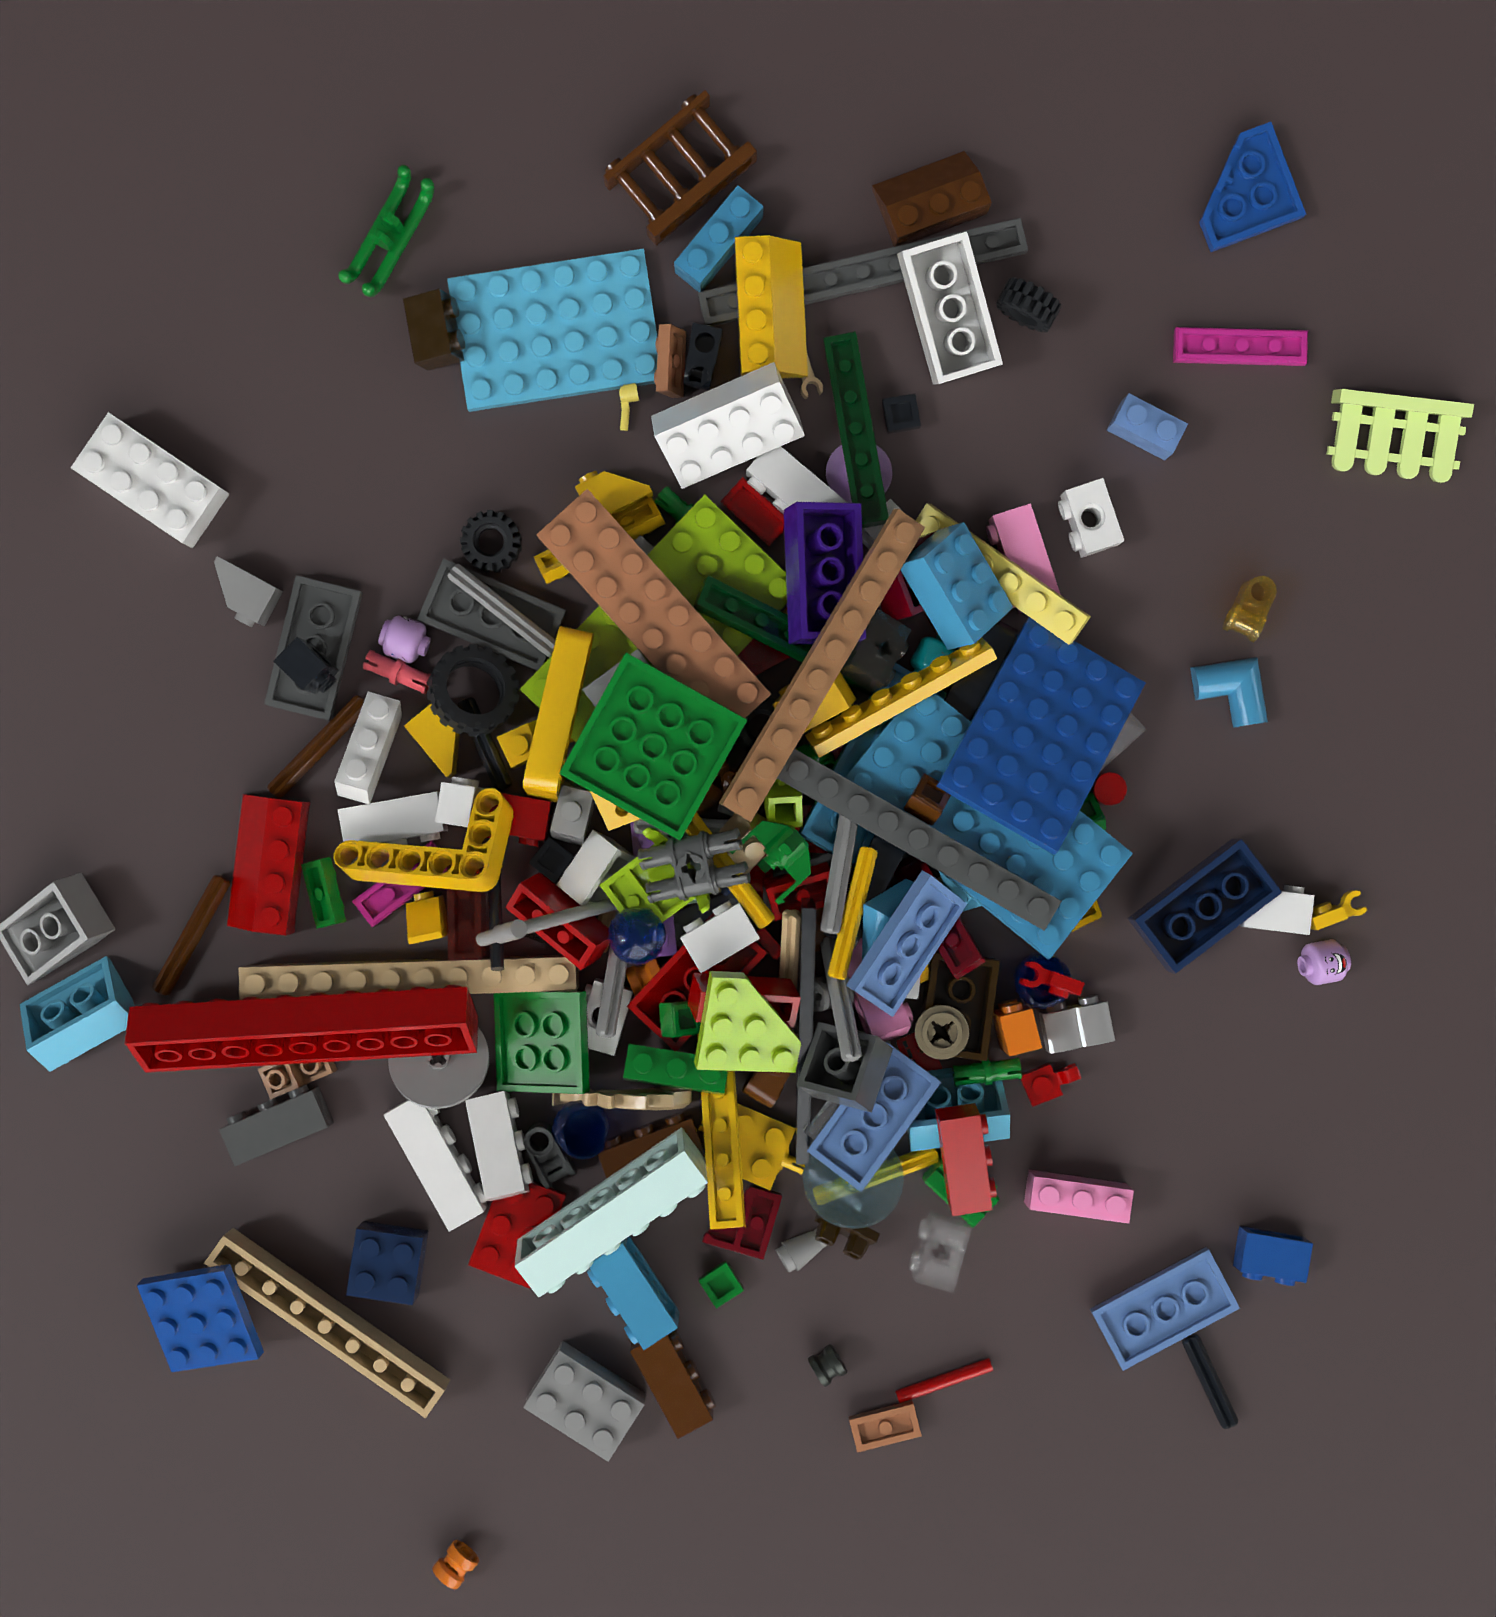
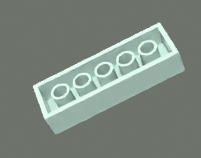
M681 1127L517 1239L514 1267L538 1298L546 1292L554 1293L564 1285L566 1279L574 1273L582 1274L588 1270L596 1258L602 1254L609 1255L616 1251L621 1245V1241L630 1235L637 1236L644 1232L649 1226V1222L658 1216L665 1217L676 1209L677 1203L686 1197L693 1198L704 1190L705 1184L708 1183L705 1158Z

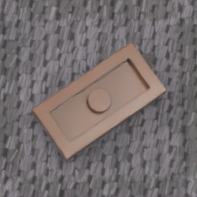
M672 324L659 325L658 337L655 343L658 353L657 369L654 373L656 392L671 398H681L684 396L686 331Z
M913 1400L848 1416L857 1453L922 1436Z

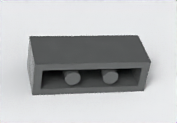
M307 1084L288 1092L289 1099L278 1103L275 1097L257 1105L259 1111L247 1116L244 1110L226 1118L228 1124L219 1129L234 1167L333 1124L334 1121L319 1086L309 1090Z

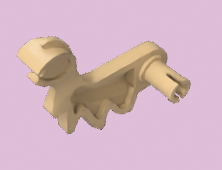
M661 1086L657 1088L594 1091L590 1089V1092L585 1094L552 1093V1106L582 1101L585 1106L598 1105L606 1109H613V1107L632 1110L683 1109L692 1102V1090Z

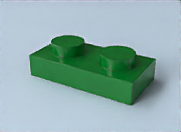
M331 857L301 864L316 929L347 922L344 904L341 900L336 880L337 875Z

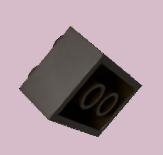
M936 951L928 963L929 980L925 981L921 1014L935 1005H946L957 1009L968 1023L969 1038L964 1049L954 1057L987 1061L1000 961L995 958L984 957L986 962L961 978L956 979L940 952ZM932 1021L931 1024L934 1026L933 1028L936 1033L930 1042L941 1037L951 1043L952 1040L949 1038L947 1030L953 1022L951 1021L949 1024L941 1026ZM917 1044L916 1048L918 1051L924 1053Z

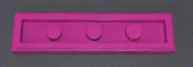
M1176 327L1174 329L1173 363L1305 366L1307 364L1308 330Z

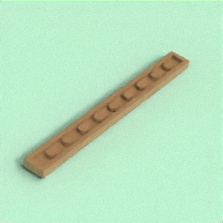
M893 509L719 802L747 821L751 822L925 529L923 525L900 509Z

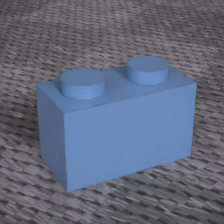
M1128 393L1116 410L1107 431L1165 461L1174 453L1188 423Z

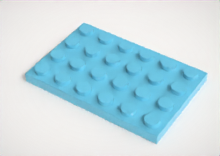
M644 249L447 278L449 294L456 300L459 307V317H456L457 326L465 340V349L462 350L464 361L460 362L469 412L620 389L623 385L635 383L637 386L655 384L654 373L657 369L658 354L655 345L657 331Z

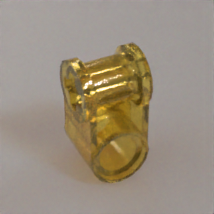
M1258 576L1245 581L1240 587L1234 604L1226 615L1222 629L1225 631L1231 629L1241 633L1254 643L1265 625L1266 616L1276 597L1277 589L1273 580L1269 577ZM1255 583L1260 584L1264 588L1265 594L1261 601L1254 599L1251 594L1252 586Z

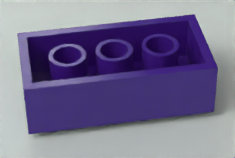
M795 502L784 509L789 644H814L863 561L861 503ZM866 629L858 642L866 639Z

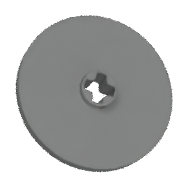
M478 1027L477 1053L444 1055L446 1062L443 1065L436 1063L433 1066L434 1060L432 1056L388 1058L392 1081L406 1099L418 1106L442 1109L460 1104L478 1090L486 1077L489 1067V1049L486 1039Z

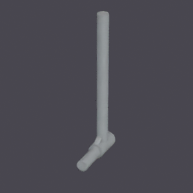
M607 898L524 921L517 919L499 924L492 930L479 933L476 936V941L480 946L496 942L502 944L523 938L529 933L617 910V908Z

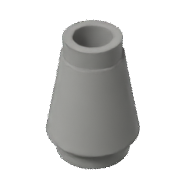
M817 1229L781 1242L782 1246L776 1249L781 1262L789 1273L795 1269L799 1271L827 1246L815 1240Z

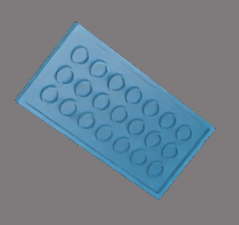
M935 693L897 714L845 778L908 813L904 810V806L922 775L925 773L937 781L940 780L971 722ZM952 795L942 814L934 825L931 826L1062 901L1047 928L1043 931L945 875L1047 959L1053 956L1133 854L1081 811L1077 814L1059 851L1054 855Z

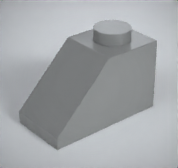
M217 556L214 564L227 607L237 612L234 618L250 627H253L255 622L265 626L283 591Z

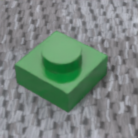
M727 1260L698 1278L699 1283L716 1309L744 1291L743 1285Z

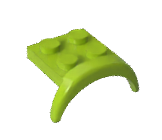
M648 827L642 831L643 835L654 843L651 847L664 845L670 839L656 828ZM637 856L600 884V887L639 939L694 899L698 903L699 910L705 913L710 909L709 894L689 897L687 901L680 900L677 897L650 904L647 896L653 892L646 893V882L673 878L675 875L674 867L671 864L643 871L639 863L652 857L638 860ZM689 862L687 864L688 869L692 868L696 872V869L694 868L692 863Z

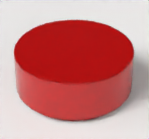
M1112 772L1103 773L1096 778L1092 786V792L1099 803L1107 806L1116 805L1125 798L1127 785L1119 774Z

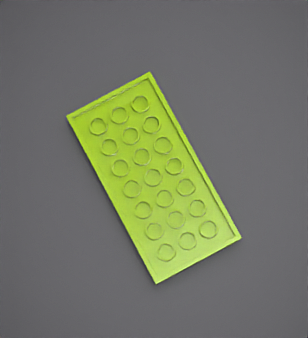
M706 495L686 513L647 555L692 606H694L702 583L708 575L779 611L787 604L786 572ZM599 606L576 629L594 633L582 689L618 664L626 652L631 654L637 650L635 645ZM697 611L736 655L753 640V638ZM552 656L520 689L539 708ZM583 690L571 735L575 742H577L595 709V706Z

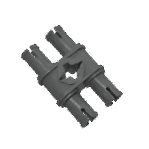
M734 828L733 830L715 834L700 831L698 835L684 837L681 840L672 837L664 845L638 849V860L652 857L639 863L643 871L668 864L674 867L675 875L673 878L646 882V893L653 892L647 896L650 904L677 897L680 900L687 901L689 897L708 893L716 895L721 892L722 888L750 883V872L744 873L749 869L745 861L717 868L713 861L715 854L743 849L742 839L728 842V840L737 839L741 836L739 829ZM692 860L694 863H700L701 868L696 872L692 868L688 869L687 864Z

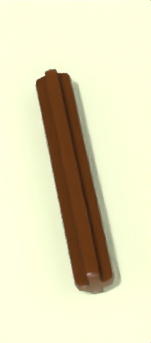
M359 695L354 696L268 784V790L275 797L282 798L357 722L365 700Z
M220 875L212 877L152 986V989L157 993L166 996L172 992L230 887L228 879Z

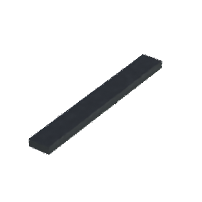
M801 898L799 995L801 999L798 1009V1037L801 1041V1047L797 1063V1082L813 1039L816 905L813 898ZM798 1086L796 1088L795 1158L796 1164L808 1165L810 1153L807 1150L810 1147L811 1095Z

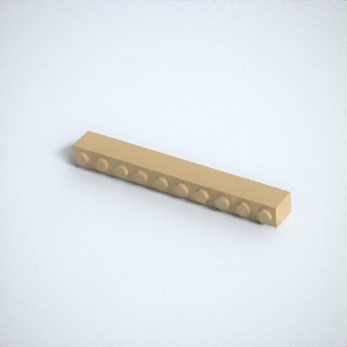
M563 955L504 957V970L502 971L491 970L490 957L256 964L239 967V1000L245 997H257L260 999L276 998L279 995L300 997L309 996L312 993L333 995L343 994L346 991L367 993L377 992L380 989L400 991L410 990L413 987L434 989L444 988L447 985L468 987L470 994L576 991L579 988V968Z

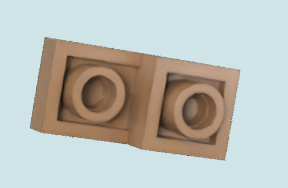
M334 1062L266 1065L258 1068L270 1100L337 1071Z

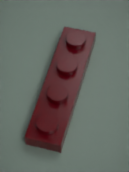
M912 855L901 861L894 872L898 882L904 879L915 882L922 870L937 879L928 864ZM959 917L938 948L956 979L961 978L986 962Z

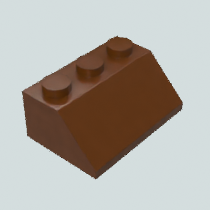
M965 151L874 184L871 187L894 247L912 243L984 216L988 213L992 203L979 169Z

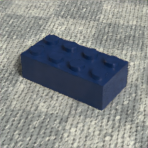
M1231 839L1127 919L1164 968L1176 974L1280 895L1282 891L1242 839Z

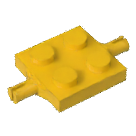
M737 1103L742 1179L771 1190L776 1175L783 1167L802 1175L804 1169L793 1165L792 1163L796 1164V1158L789 1155V1145L796 1128ZM699 1125L698 1131L704 1132L703 1125ZM797 1164L804 1168L806 1166V1164Z

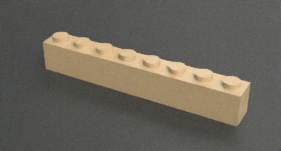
M232 1228L223 1235L204 1262L208 1267L230 1264L241 1290L424 1418L428 1416L450 1382L449 1378L236 1229Z

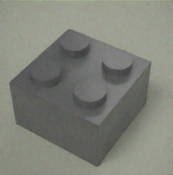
M818 1022L796 1086L814 1098L872 1113L893 1048L878 1036L857 1031L862 1055L858 1061L844 1062L841 1058L836 1026Z

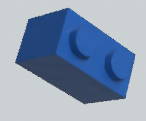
M1239 1226L1233 1266L1242 1272L1243 1277L1260 1281L1263 1276L1275 1278L1276 1283L1288 1286H1295V1281L1307 1283L1313 1243L1302 1236Z

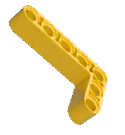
M560 626L558 629L523 779V788L528 797L557 803L561 785L567 779L559 773L566 761L594 633Z
M486 788L480 791L474 799L462 850L348 840L339 844L334 852L333 859L335 864L349 877L357 881L477 892L489 891L493 889L499 880L513 820V809L497 789ZM498 805L494 811L489 812L492 807ZM491 836L486 843L482 844L486 837ZM356 857H358L357 860H356L354 863L351 864V862H352ZM389 859L388 863L385 866L381 867L382 864ZM420 862L419 866L412 870L413 866ZM452 865L447 872L443 873L447 866ZM484 867L480 874L474 876L478 869Z

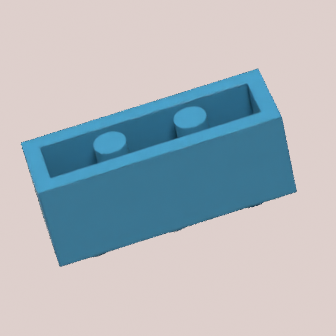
M737 185L674 262L675 273L696 291L702 292L735 253V237L749 236L763 219L764 206Z

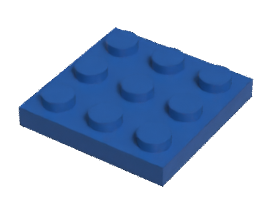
M230 1264L143 1278L137 1284L171 1372L257 1360L264 1353Z

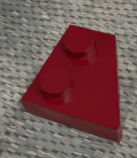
M749 1185L743 1192L746 1227L709 1228L703 1235L702 1242L764 1260L782 1194Z

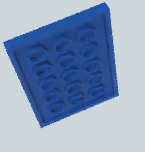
M1028 617L936 787L1054 855L1059 851L1146 682L1075 641L1068 645Z

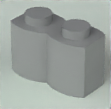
M1098 995L1078 998L1079 1004L1066 1006L1065 1001L1047 1004L1046 1010L1039 1012L1046 1051L1048 1053H1058L1115 1041L1108 1001L1098 1000Z

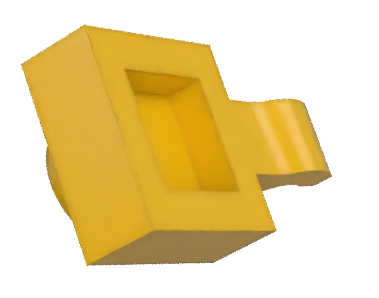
M1357 890L1347 891L1343 894L1338 905L1325 902L1314 906L1310 929L1320 930L1344 921L1350 916L1364 914L1367 911L1366 907L1361 906L1354 909L1351 906V900L1361 895V892Z

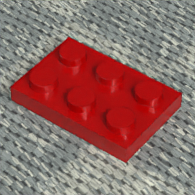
M536 1181L528 1184L530 1192L492 1201L468 1263L469 1266L530 1289L528 1283L514 1267L517 1239L560 1211L567 1194L552 1187L546 1189L543 1184Z

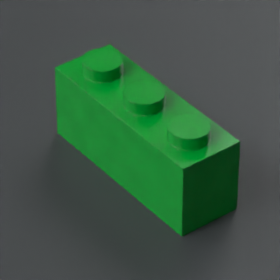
M629 1044L623 1078L629 1081L724 1095L728 1071L697 1070L694 1064L695 1054Z

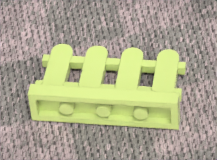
M1348 389L1333 390L1331 403L1340 404V411L1333 412L1332 421H1338L1334 447L1327 446L1326 454L1332 455V466L1335 470L1348 471L1352 468L1354 459L1361 458L1365 459L1364 468L1368 474L1380 475L1385 471L1387 462H1396L1398 475L1404 479H1412L1417 476L1420 465L1430 466L1429 476L1434 482L1443 483L1451 478L1453 469H1459L1460 461H1454L1458 435H1465L1466 427L1460 426L1461 418H1472L1474 404ZM1363 407L1373 408L1372 416L1362 415ZM1395 412H1406L1405 420L1394 419ZM1428 414L1438 416L1437 424L1427 423ZM1360 424L1370 425L1367 450L1356 449ZM1393 428L1403 429L1399 454L1389 453ZM1426 431L1436 432L1432 458L1422 457Z

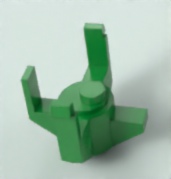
M762 820L742 839V843L744 844L754 835L765 847L763 851L767 854L757 863L758 867L766 874L771 868L774 870L778 866L781 870L785 869L795 880L788 889L774 900L779 905L784 903L783 899L811 874L809 844L793 826Z

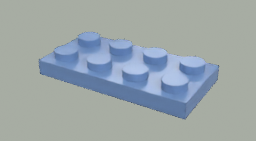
M922 870L846 986L893 1017L963 912L967 903L932 875Z
M888 1042L886 1043L893 1048L872 1113L840 1105L807 1150L812 1156L860 1192L865 1189L942 1083Z
M1205 1247L1092 1307L1090 1311L1118 1364L1124 1371L1240 1309L1210 1250Z

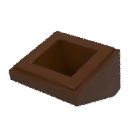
M924 773L905 804L904 810L932 826L942 814L951 795L936 787L938 781Z

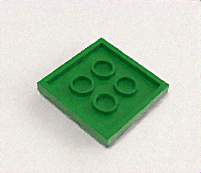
M586 991L494 993L497 1091L585 1094L590 1092Z

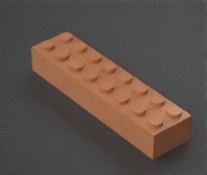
M588 489L536 534L538 539L654 668L744 718L771 695Z

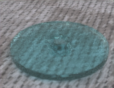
M894 1150L891 1151L862 1192L851 1184L846 1183L843 1178L811 1154L809 1155L808 1165L805 1164L804 1190L810 1205L823 1219L843 1228H865L879 1223L897 1206L903 1190V1169Z

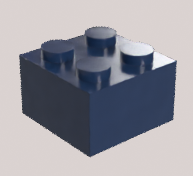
M363 1221L356 1228L346 1296L413 1305L419 1297L429 1231Z

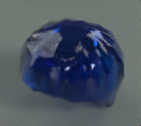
M645 907L625 908L611 920L608 928L609 935L607 939L610 941V947L621 961L628 964H647L654 960L663 950L666 940L665 926L652 909Z
M1034 952L1024 957L1017 965L1014 973L1015 991L1019 994L1020 999L1027 1005H1031L1034 1008L1039 1007L1040 1009L1054 1007L1056 1004L1063 1002L1065 998L1048 992L1050 986L1041 984L1034 988L1025 987L1019 983V980L1023 978L1031 981L1035 977V971L1025 966V963L1028 961L1037 962L1047 970L1071 977L1066 963L1061 961L1056 955L1047 959L1039 952Z
M582 1100L570 1101L567 1105H563L554 1117V1124L552 1125V1132L557 1144L569 1156L576 1159H589L598 1155L605 1147L610 1129L609 1119L604 1109L598 1105L585 1106Z

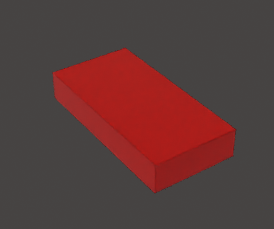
M744 477L720 501L726 509L768 547L784 532V514L750 486Z

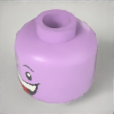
M398 615L392 620L387 619L385 621L378 643L382 645L386 656L405 661L406 663H412L419 655H426L431 638L426 636V626L422 622Z
M1330 939L1306 944L1302 949L1301 956L1297 960V966L1300 974L1305 976L1310 983L1321 985L1343 980L1351 967V958L1345 946H1341L1339 942Z

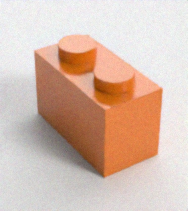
M1017 999L998 1003L999 1009L993 1010V1021L1000 1049L1009 1057L1041 1049L1042 1045L1033 1009L1022 1002H1018Z

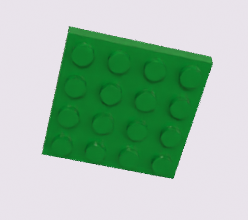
M626 652L559 774L672 837L681 840L748 719Z

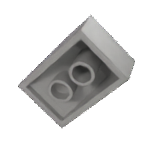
M78 873L53 881L0 924V941L28 986L97 944L114 931L115 927L83 874Z

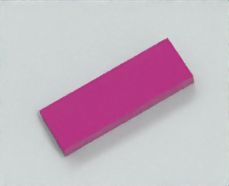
M433 841L425 845L426 847H437ZM420 862L416 863L412 870L416 869ZM452 865L447 866L443 873L447 872ZM376 882L352 902L373 928L413 898V895L418 894L426 887Z

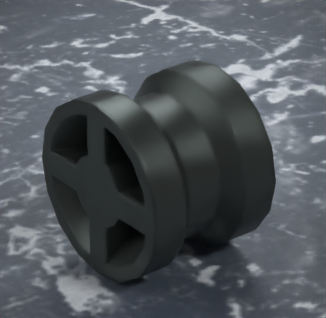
M831 1344L825 1346L821 1354L808 1357L811 1368L824 1387L830 1385L832 1379L837 1375L844 1376L848 1373L840 1356Z

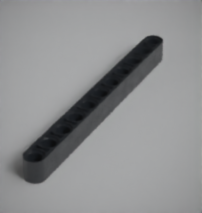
M1000 620L982 636L993 648L997 659L951 684L944 699L970 722L989 690L1018 633L1017 629ZM874 835L869 845L870 848L877 850L878 854L866 902L886 890L905 853L902 849L877 835ZM850 879V881H849V883H848L846 899H847V895H848V891H849L851 879ZM863 914L854 948L863 935ZM823 933L836 941L837 934Z

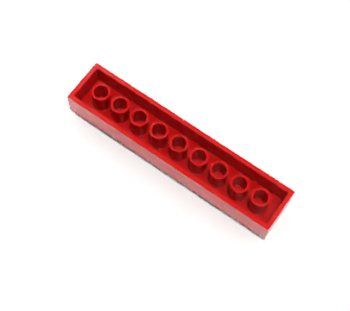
M447 985L444 988L434 989L413 987L410 990L400 991L380 989L377 992L367 993L346 991L343 994L333 995L312 993L309 996L300 997L279 995L276 998L266 999L245 997L242 1000L233 1001L212 999L209 1002L200 1003L178 1001L175 1004L166 1005L145 1003L142 1006L129 1007L125 1045L145 1073L477 1053L478 1014L468 987L459 985Z

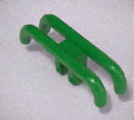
M400 165L398 167L397 181L349 267L341 270L338 274V278L342 283L350 284L359 277L377 245L387 250L388 252L373 279L362 285V292L368 297L377 295L386 284L426 213L434 195L433 181L430 178H424L421 181L419 197L404 224H402L400 219L394 214L410 185L411 170L407 165Z

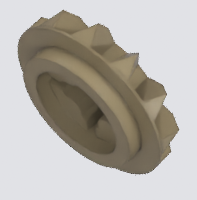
M935 1005L923 1011L915 1023L916 1042L920 1049L932 1058L941 1060L952 1058L958 1055L967 1044L969 1038L968 1023L965 1017L951 1006ZM932 1021L941 1026L949 1024L951 1021L953 1022L947 1030L949 1038L952 1040L951 1043L941 1037L930 1042L936 1033L933 1028L934 1026L931 1024Z

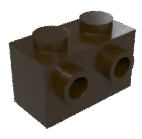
M440 288L403 298L414 363L429 371L464 361L462 350L465 349V340L457 326L456 317H459V307L456 300Z

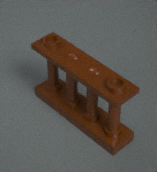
M706 90L698 96L693 94L688 97L681 105L682 110L622 160L617 158L606 167V173L603 175L605 186L609 191L619 183L649 218V225L646 226L647 236L656 246L757 162V150L749 141L742 147L739 145L735 146L705 111L710 107V95ZM694 119L725 154V161L717 168H714V166L709 167L680 133ZM669 140L700 176L698 179L700 182L692 189L684 188L655 154ZM643 162L647 164L674 196V204L665 211L658 209L629 175Z

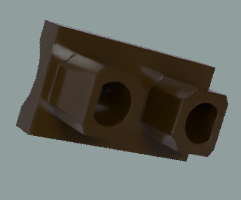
M854 1199L850 1206L839 1202L836 1211L826 1207L823 1212L818 1211L814 1219L815 1222L819 1223L815 1240L832 1246L835 1244L838 1234H841L848 1238L843 1253L855 1260L861 1259L868 1247L877 1243L880 1233L865 1226L869 1216L861 1213L862 1202Z

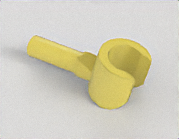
M635 383L623 385L619 390L622 409L620 430L628 431L629 403L639 401L637 385Z

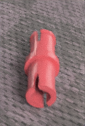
M373 650L367 653L365 659L369 660V662L363 663L364 670L388 678L389 683L396 686L400 683L422 694L427 693L429 689L427 682L431 674L412 668L405 661L399 659L395 661Z

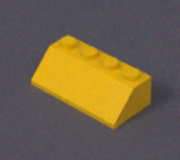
M770 235L735 237L741 376L775 362L781 378L808 377L801 242Z

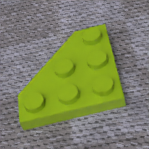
M710 971L694 1060L696 1069L796 1073L801 1041L791 1027L789 1028L779 1013L759 993L743 972Z

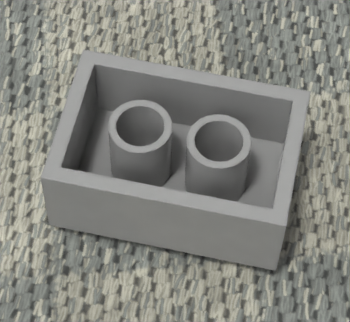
M562 1341L528 1394L523 1408L609 1462L645 1405L646 1393Z

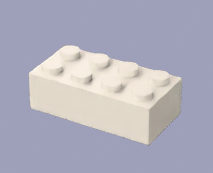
M967 231L898 253L899 264L933 385L1003 365Z
M775 362L651 416L654 437L682 489L805 436L800 416Z
M109 412L71 466V469L191 548L195 546L229 496L228 492Z

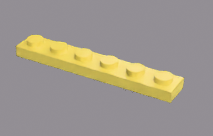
M926 503L915 520L925 527L921 536L959 524L930 503ZM970 532L1011 604L1065 643L1071 645L1091 616Z

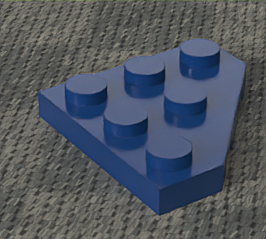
M1272 122L1241 132L1236 138L1199 221L1210 252L1294 222L1306 215Z

